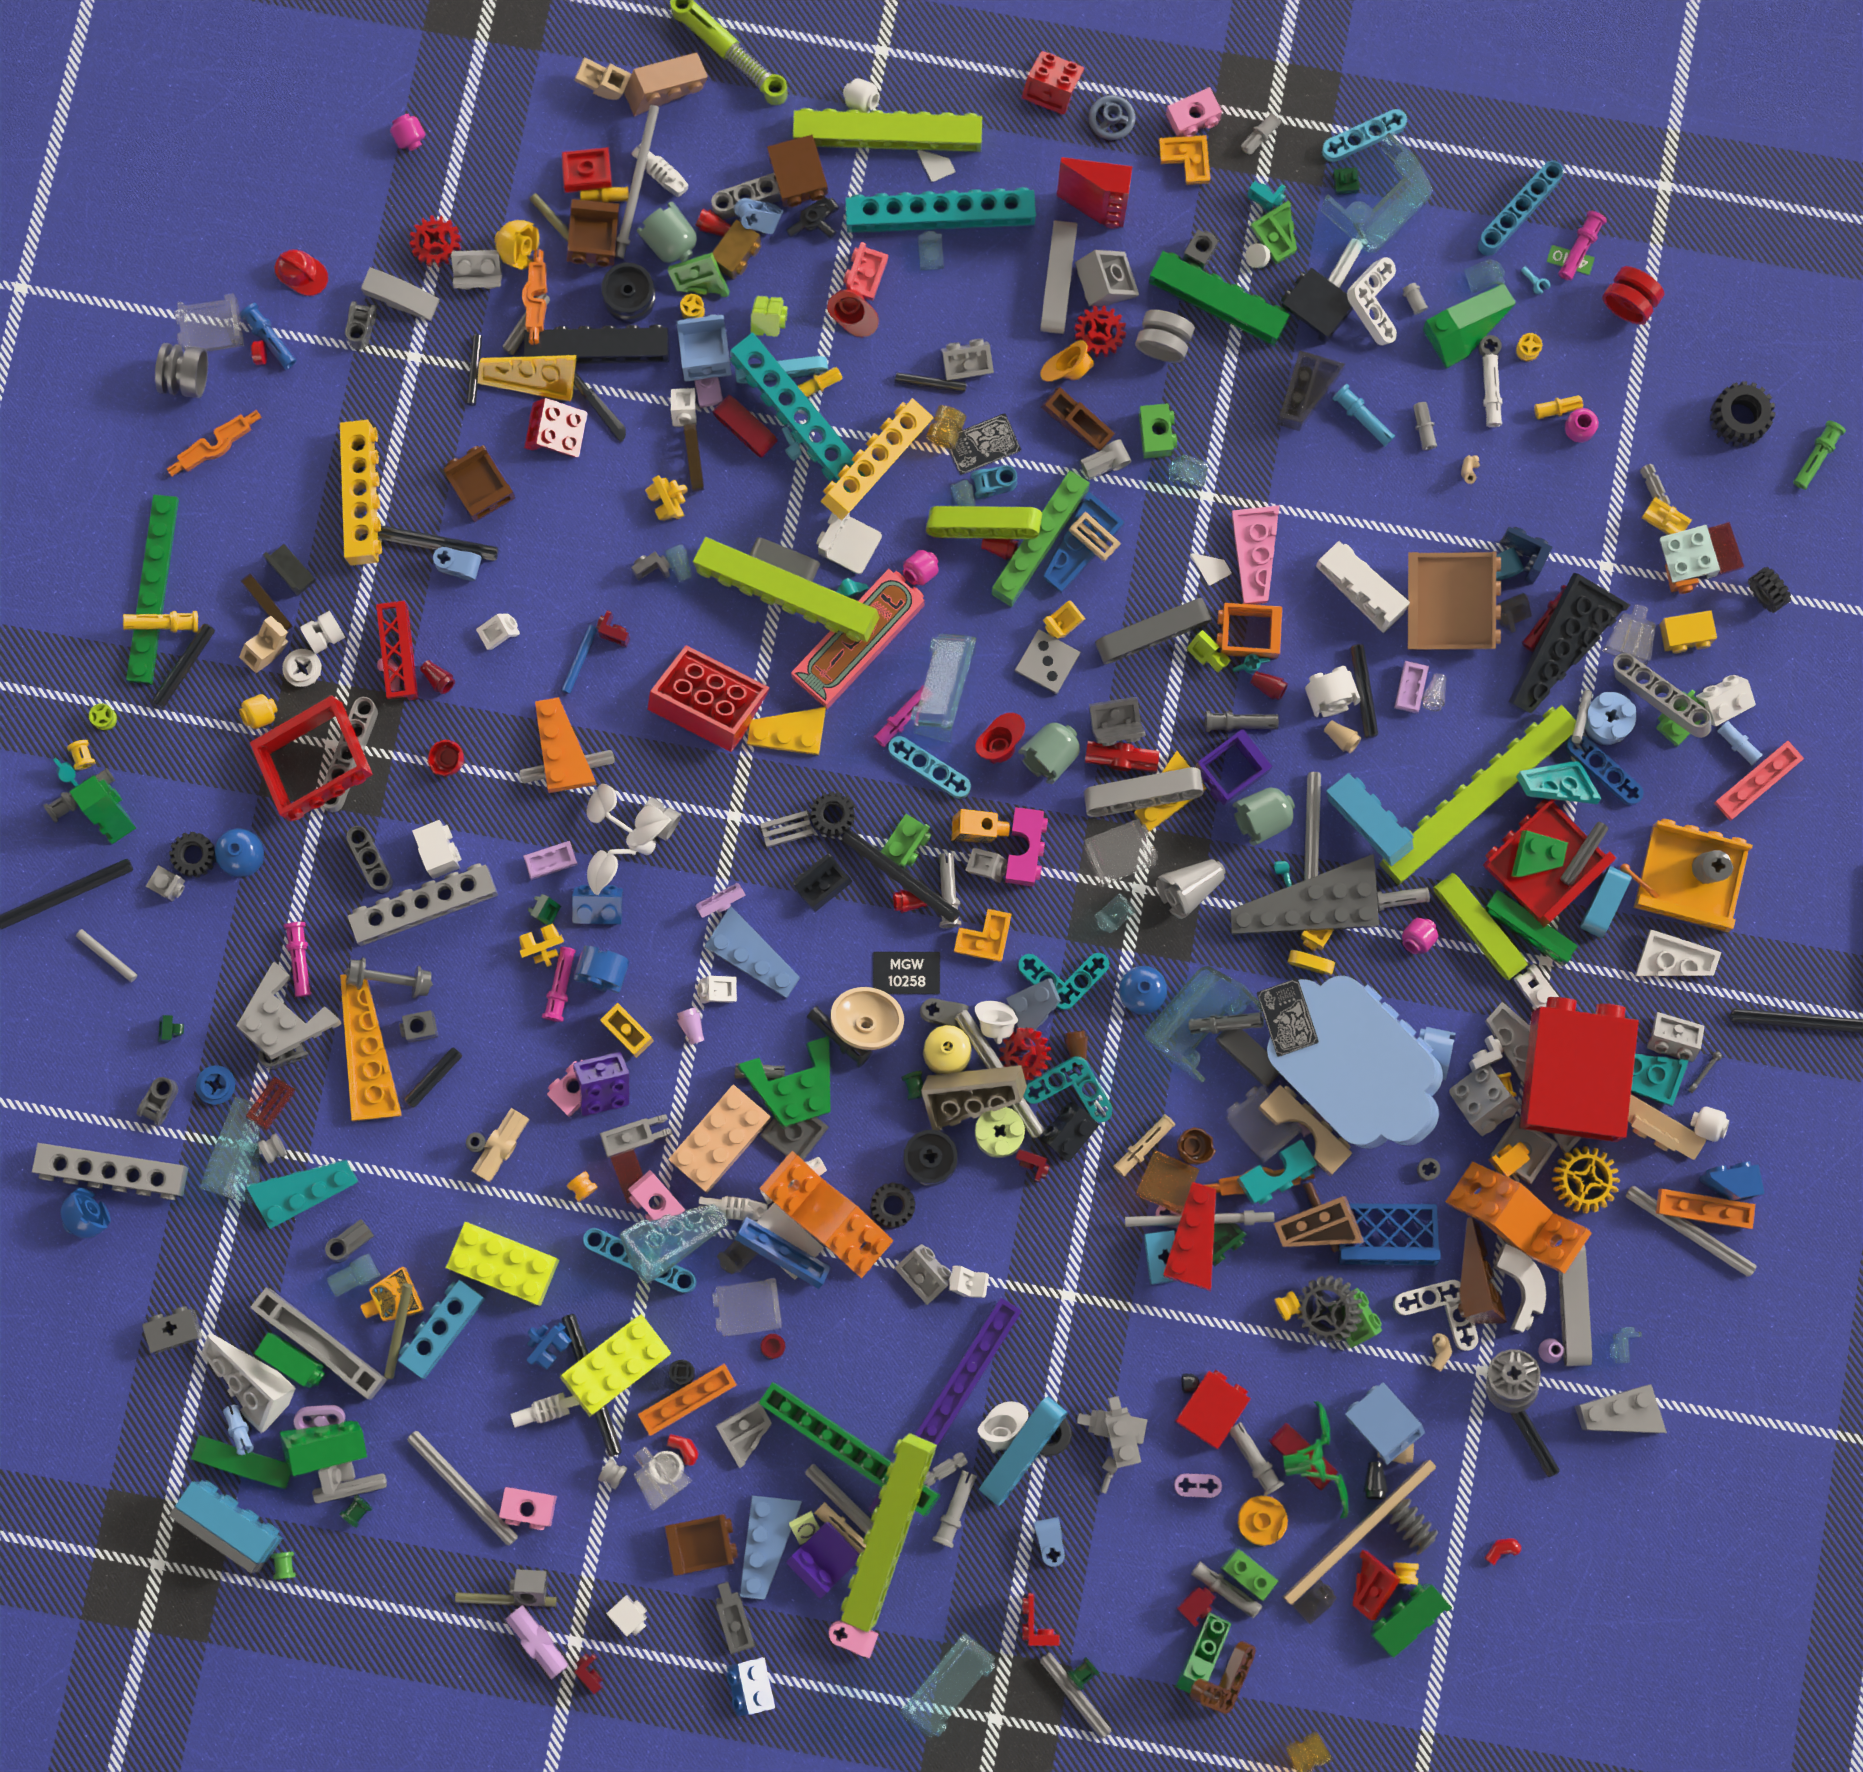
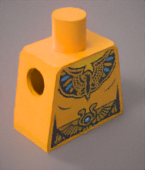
M960 809L952 818L951 841L990 843L997 836H1009L1010 822L998 821L997 813Z
M405 1267L397 1269L369 1289L373 1300L361 1305L366 1319L378 1313L384 1322L396 1319L402 1286L404 1283L413 1285ZM414 1285L412 1287L407 1316L425 1311Z

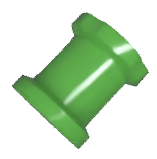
M294 1552L271 1554V1558L274 1559L275 1563L273 1580L296 1577V1573L292 1569V1556H294Z

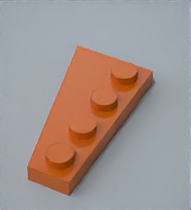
M559 697L535 701L548 792L553 793L597 785Z

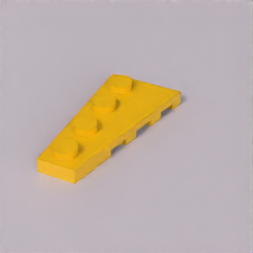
M576 355L481 358L478 370V384L571 401Z

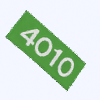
M1552 245L1547 262L1563 266L1571 250ZM1585 255L1576 271L1590 275L1595 257Z

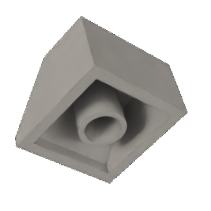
M1094 250L1075 262L1078 277L1081 280L1089 306H1107L1139 295L1125 252Z

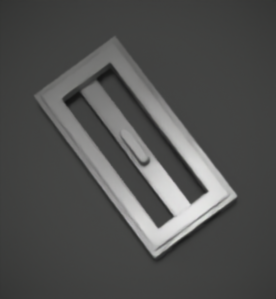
M807 811L760 824L767 848L813 835ZM804 818L803 822L767 831V828ZM802 827L807 828L806 831H802L771 841L769 839L770 836L785 833Z

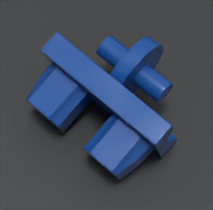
M559 1323L546 1336L544 1334L548 1328L545 1325H542L539 1330L531 1327L528 1331L531 1339L527 1344L531 1348L537 1343L539 1345L528 1357L527 1361L531 1365L538 1363L545 1369L550 1368L557 1359L548 1350L550 1346L554 1345L562 1352L572 1341L563 1332L566 1327Z

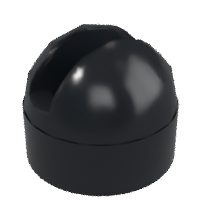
M1183 1373L1181 1375L1183 1394L1195 1392L1200 1384L1198 1377L1192 1373Z

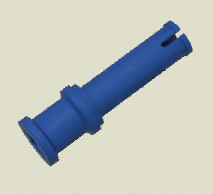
M256 303L245 307L239 315L241 319L247 321L254 335L261 337L285 370L291 368L297 360L271 329L270 320L264 318L258 310L259 306Z

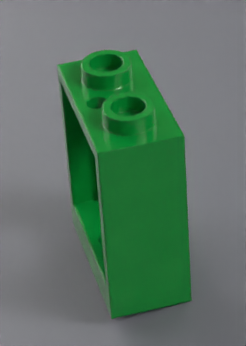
M268 1332L254 1353L304 1387L312 1388L314 1384L318 1386L326 1374L323 1372L326 1366L277 1334Z

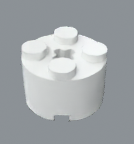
M1346 666L1337 667L1332 670V673L1323 675V673L1312 675L1309 678L1310 683L1305 687L1316 717H1318L1319 713H1322L1323 717L1342 713L1349 709L1348 704L1353 702L1354 705H1357L1360 702V696L1350 671H1347Z

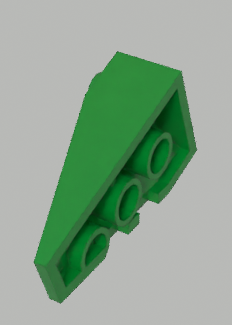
M1503 283L1426 320L1422 330L1447 369L1467 358L1482 339L1513 308L1516 302Z

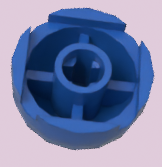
M231 829L222 834L216 842L214 850L216 862L230 876H250L257 872L263 864L264 845L259 837L249 830Z
M1137 966L1130 969L1122 977L1119 984V997L1122 1004L1138 1015H1148L1157 1011L1163 1005L1167 996V983L1164 976L1157 969L1150 966Z
M78 1188L64 1200L60 1214L63 1228L69 1234L80 1238H92L108 1227L107 1225L110 1224L111 1219L106 1206L102 1201L97 1204L92 1198L95 1194L85 1188Z

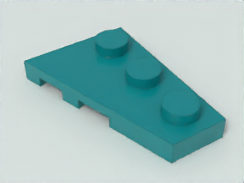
M1580 761L1523 770L1516 776L1527 796L1598 804L1601 800Z

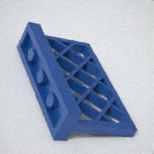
M1349 1203L1351 1210H1354L1360 1216L1356 1223L1358 1224L1363 1219L1373 1230L1365 1238L1362 1236L1367 1247H1360L1363 1243H1359L1356 1247H1345V1244H1339V1265H1438L1441 1259L1438 1241L1437 1204ZM1371 1210H1378L1385 1217L1377 1226L1366 1217ZM1384 1210H1392V1211L1388 1214V1213H1387L1386 1211H1384ZM1396 1210L1403 1211L1409 1216L1401 1226L1391 1217ZM1420 1211H1431L1432 1220L1426 1226L1415 1217ZM1386 1220L1390 1221L1397 1228L1389 1238L1379 1229ZM1411 1220L1422 1229L1414 1238L1403 1229ZM1375 1231L1386 1241L1381 1247H1373L1367 1241ZM1399 1232L1410 1240L1405 1247H1398L1392 1241ZM1426 1232L1432 1238L1433 1247H1422L1416 1240Z

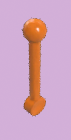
M1625 863L1620 866L1622 872L1632 876L1653 898L1657 899L1659 897L1655 890L1651 889L1630 870L1628 864Z

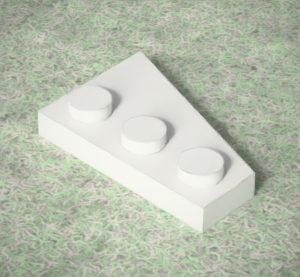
M1649 930L1635 976L1714 975L1721 952Z

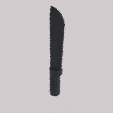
M575 371L574 385L583 397L587 399L615 437L622 442L626 436L624 425L595 394L594 390L588 388Z

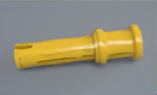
M172 611L170 614L164 615L123 614V630L170 629L173 633H176L177 630H192L193 633H197L198 614L197 611L192 613Z

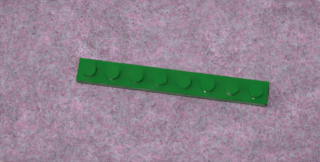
M153 494L136 615L163 614L179 503L178 497ZM134 629L126 679L128 682L152 685L160 629Z

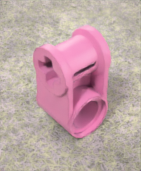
M836 1621L829 1628V1637L832 1643L867 1658L871 1657L878 1637L877 1632L872 1630L865 1632L843 1621ZM844 1627V1632L847 1634L846 1637L841 1636L840 1640L836 1639L834 1630Z

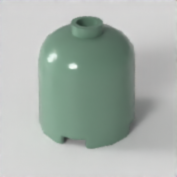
M669 202L667 204L668 209L663 211L659 208L642 222L645 227L643 229L638 228L637 233L663 262L673 263L678 260L684 262L693 255L691 250L697 241L696 233L674 202Z
M1048 723L1024 744L1018 753L1024 754L1025 758L1022 762L1036 777L1043 775L1048 778L1046 783L1053 784L1080 753V745L1076 738L1077 733L1071 726Z
M1270 787L1234 802L1233 807L1238 810V812L1234 813V817L1243 835L1248 833L1251 838L1249 843L1256 846L1291 826L1295 805L1289 795L1286 796L1281 790Z

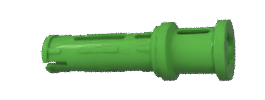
M1831 420L1826 422L1825 430L1820 437L1816 438V447L1796 479H1794V485L1803 490L1807 489L1827 454L1835 450L1834 445L1837 440L1845 434L1846 430L1840 424Z

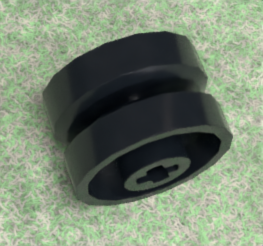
M621 263L613 266L605 274L602 281V296L608 313L616 320L624 323H636L645 319L652 312L655 305L654 284L650 274L642 266L634 263Z
M924 1130L916 1133L908 1141L904 1149V1166L907 1174L915 1182L923 1186H937L945 1183L953 1175L957 1166L958 1152L954 1142L947 1134L938 1130ZM932 1154L935 1156L933 1163H929L926 1160L927 1155Z

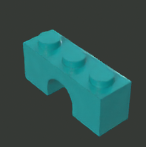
M1302 1139L1278 1154L1284 1164L1282 1175L1271 1177L1259 1165L1237 1179L1252 1205L1257 1202L1260 1206L1273 1198L1271 1195L1273 1192L1279 1189L1282 1193L1294 1186L1292 1183L1294 1179L1300 1176L1304 1180L1315 1173L1312 1168L1317 1165V1162Z

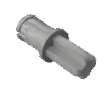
M1270 113L1258 127L1255 126L1253 128V133L1241 144L1243 151L1250 155L1263 141H1268V136L1281 124L1280 119L1275 114Z
M1426 402L1416 403L1413 406L1417 422L1415 428L1419 431L1422 450L1434 449L1437 447L1433 431L1434 422H1431L1428 405Z

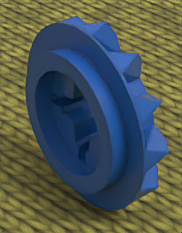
M214 1065L205 1068L199 1074L196 1081V1090L199 1097L206 1103L221 1105L230 1100V1097L235 1092L236 1080L232 1072L227 1068ZM219 1078V1083L225 1089H217L216 1092H213V1087L207 1084V1082H216Z

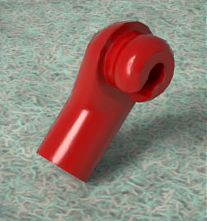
M670 1434L667 1446L680 1449L685 1465H694L696 1459H698V1451L693 1441Z
M1513 1538L1499 1539L1495 1541L1484 1559L1495 1566L1502 1554L1518 1555L1521 1552V1545Z

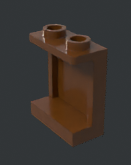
M813 134L767 146L769 161L772 164L783 207H796L803 201H818L828 195V186Z
M572 199L567 261L579 265L591 263L600 267L614 266L619 204Z
M484 445L469 449L466 453L467 455L460 459L454 458L450 460L446 467L443 468L447 479L474 522L515 499L512 489L506 483Z
M726 1514L665 1526L674 1576L735 1564L734 1558H738L736 1543L731 1544L729 1536L730 1533H733L731 1518L726 1519Z

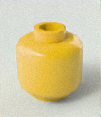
M263 694L246 699L242 702V708L239 709L243 723L246 727L250 726L252 729H259L274 722V713L277 712L273 699L268 700Z

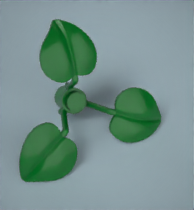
M1314 1401L1320 1410V1422L1323 1431L1321 1440L1316 1439L1315 1444L1303 1450H1297V1454L1283 1456L1285 1472L1287 1476L1301 1474V1477L1321 1478L1322 1482H1325V1479L1333 1480L1339 1489L1343 1504L1340 1518H1347L1348 1494L1342 1475L1326 1474L1325 1463L1322 1459V1445H1330L1329 1421L1322 1403ZM1314 1450L1312 1459H1310L1309 1454H1308V1455H1304V1454H1306V1453H1308V1452ZM1312 1465L1316 1468L1318 1473L1309 1472L1307 1470H1311Z

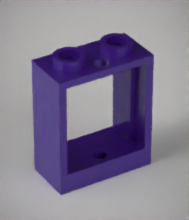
M1242 729L1198 761L1194 768L1200 770L1202 783H1206L1211 789L1210 794L1214 800L1220 801L1224 806L1269 773L1273 766ZM1236 745L1255 769L1256 773L1227 794L1206 766Z

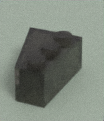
M1300 350L1277 425L1300 431L1339 378L1345 364Z

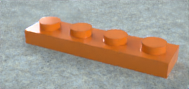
M1667 1189L1658 1190L1656 1214L1753 1229L1755 1204Z
M722 1364L642 1411L638 1416L649 1435L652 1436L734 1388L737 1384L726 1365Z

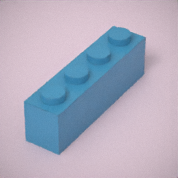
M1348 773L1326 791L1328 801L1390 866H1393L1414 849L1413 835L1406 827L1401 828L1396 823L1397 818L1389 810L1385 811L1381 807L1380 800L1374 794L1369 795L1365 790V785L1358 777L1354 779Z

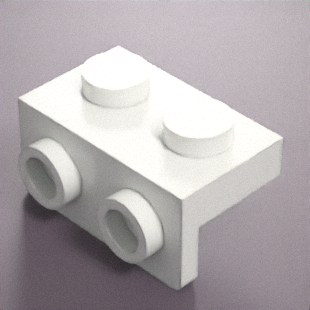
M1737 675L1727 676L1723 679V682L1715 686L1706 687L1702 693L1696 695L1699 702L1704 703L1706 710L1710 713L1711 725L1718 726L1756 705L1748 680Z

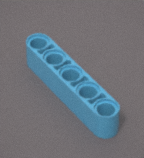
M1547 162L1483 231L1478 241V249L1482 254L1487 256L1495 254L1557 187L1564 172L1563 166L1559 162ZM1546 172L1554 173L1556 178L1548 177ZM1531 189H1538L1541 194L1535 195L1531 192ZM1522 205L1526 211H1518L1515 206ZM1500 222L1509 223L1511 228L1502 227ZM1490 238L1494 240L1495 245L1487 244L1485 239Z
M592 1228L584 1234L583 1241L585 1246L605 1258L680 1293H690L696 1287L695 1276L684 1268L600 1229ZM596 1233L600 1234L602 1237L601 1244L597 1247L590 1246V1236ZM616 1244H622L624 1247V1253L620 1257H613L611 1254V1249ZM639 1254L645 1255L647 1259L646 1264L641 1268L635 1267L633 1262L635 1256ZM660 1265H667L669 1268V1273L665 1278H658L656 1275V1269ZM683 1275H688L692 1281L691 1285L685 1289L680 1288L678 1285L679 1278Z
M1049 1396L1045 1397L982 1483L979 1491L997 1506H1000L1066 1417L1067 1411Z

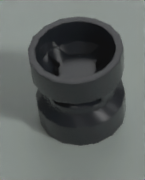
M676 1360L670 1366L669 1375L675 1383L686 1385L694 1379L695 1368L687 1360Z

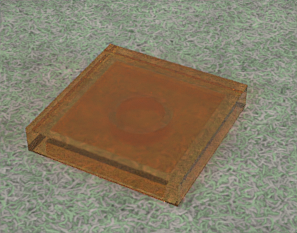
M1154 1150L1135 1195L1181 1214L1191 1184L1195 1182L1200 1169Z

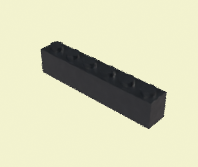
M606 325L602 326V329H592L590 326L568 329V327L557 326L554 329H544L542 332H539V343L535 344L534 341V344H530V332L524 330V357L576 355L575 364L669 362V334L667 327L662 325H650L649 328H639L637 325L616 328L615 326Z

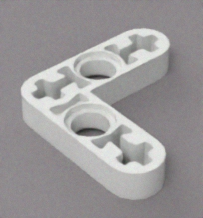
M1389 258L1375 261L1347 292L1349 303L1379 345L1392 343L1397 335L1394 325L1374 297L1395 275V265ZM1369 277L1374 281V288L1369 284ZM1369 309L1374 312V320L1369 315Z
M1449 1280L1404 1292L1395 1297L1393 1307L1400 1315H1409L1444 1305L1456 1346L1460 1350L1469 1351L1474 1349L1478 1343L1475 1324H1471L1467 1319L1459 1323L1453 1318V1311L1459 1308L1458 1303H1461L1459 1281ZM1450 1284H1452L1453 1288L1459 1289V1292L1455 1294L1456 1298H1453L1452 1295H1446L1442 1297L1444 1302H1441V1296L1437 1287H1441V1292L1449 1290ZM1428 1290L1432 1291L1436 1297L1435 1302L1431 1305L1425 1304L1422 1300L1423 1293ZM1417 1293V1301L1421 1308L1417 1309V1303L1408 1306V1311H1405L1404 1307H1399L1402 1297L1409 1301L1415 1299L1413 1294ZM1469 1323L1470 1328H1466L1465 1331L1467 1336H1472L1473 1340L1469 1342L1470 1346L1467 1347L1465 1343L1460 1342V1338H1463L1462 1330L1457 1332L1456 1327Z

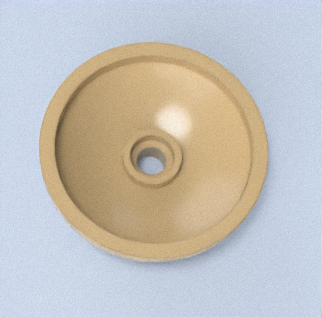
M869 987L853 988L841 994L835 1000L830 1015L831 1025L838 1037L853 1047L865 1050H876L889 1046L900 1036L904 1024L903 1011L898 1002L886 992Z

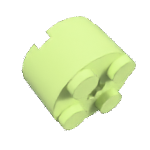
M1008 1107L982 1113L975 1128V1138L979 1148L986 1155L996 1158H1003L1014 1154L1020 1148L1025 1134V1127L1021 1117ZM1003 1127L1006 1136L1000 1135L998 1138L995 1137L996 1131L994 1128L1000 1129Z

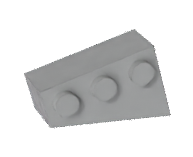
M1651 1384L1575 1406L1582 1430L1667 1433Z

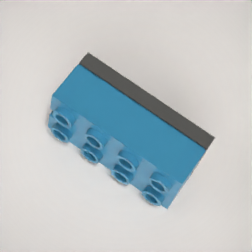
M202 1480L200 1482H191L168 1516L248 1572H260L265 1562L268 1561L283 1539L278 1535L279 1530L269 1523L259 1522V1516L253 1511L237 1507L239 1502L231 1496L217 1493L219 1488L207 1480L205 1482Z

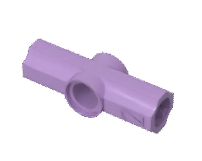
M523 1605L505 1619L521 1639L520 1642L524 1649L533 1659L539 1662L551 1679L569 1666L562 1654L553 1645L554 1641L547 1631L536 1623Z

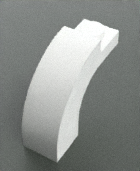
M1504 1244L1500 1249L1493 1268L1511 1276L1520 1287L1521 1304L1511 1330L1523 1333L1525 1329L1529 1330L1534 1319L1531 1313L1533 1312L1537 1315L1543 1313L1546 1301L1545 1283L1539 1268L1528 1255L1513 1246Z

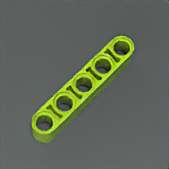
M933 506L929 510L926 533L937 538L1035 539L1039 536L1042 512L1033 507Z
M1449 874L1433 887L1437 897L1506 980H1510L1528 965L1522 954L1456 874Z

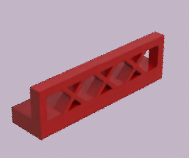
M405 601L376 604L387 699L407 697L409 700L419 699L408 605ZM396 608L397 617L390 624L383 619L382 610ZM391 630L399 634V641L394 647L386 643V636ZM394 653L402 658V664L396 671L388 664V660ZM402 669L404 677L399 674L402 671ZM397 676L404 681L405 691H391V683Z

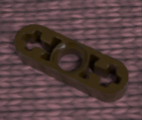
M696 424L684 425L692 492L703 491L704 482Z
M250 573L241 580L269 617L272 616L286 631L293 627Z

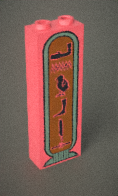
M888 569L858 601L877 609L880 617L868 642L859 640V642L853 641L846 636V633L839 630L837 633L830 631L791 672L792 679L826 709L839 698L924 607V595L916 587L911 589L905 583L906 579L899 572L895 571L893 573Z

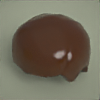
M1193 1127L1183 1131L1177 1141L1179 1156L1188 1164L1200 1165L1211 1160L1216 1152V1149L1213 1147V1137L1200 1128Z

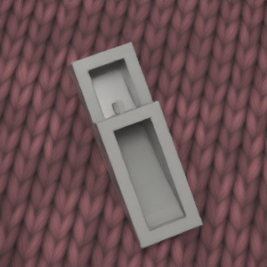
M371 267L361 287L364 295L386 302L387 306L429 321L432 320L440 301L439 298L410 283Z

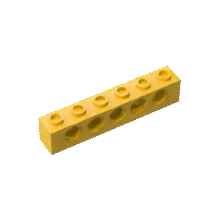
M913 398L907 405L902 402L893 412L897 415L893 421L888 418L880 427L883 432L879 436L874 433L865 443L868 446L867 450L864 452L860 449L851 459L854 464L851 467L846 465L837 476L840 480L837 483L831 481L823 490L826 495L820 502L841 521L934 418ZM900 423L904 424L907 429H904ZM886 439L891 440L893 445L889 444ZM872 454L876 455L879 461L875 460ZM858 470L862 471L865 477L861 476ZM843 486L848 487L851 493L847 492Z
M369 420L340 423L344 558L350 566L379 563L378 554L382 553L381 541L378 540L381 522L380 518L377 517V509H380V499L376 495V487H379V475L375 471V464L379 463V457L374 443L378 441L377 429L373 428ZM365 444L363 449L356 451L359 445ZM360 467H365L363 472L356 473ZM366 489L363 495L357 496L360 490ZM367 511L363 518H358L361 512ZM368 534L365 540L359 541L361 535Z

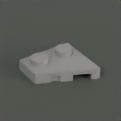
M757 1401L716 1425L739 1468L744 1466L745 1461L753 1449L756 1448L761 1437L766 1433L772 1422L763 1406Z

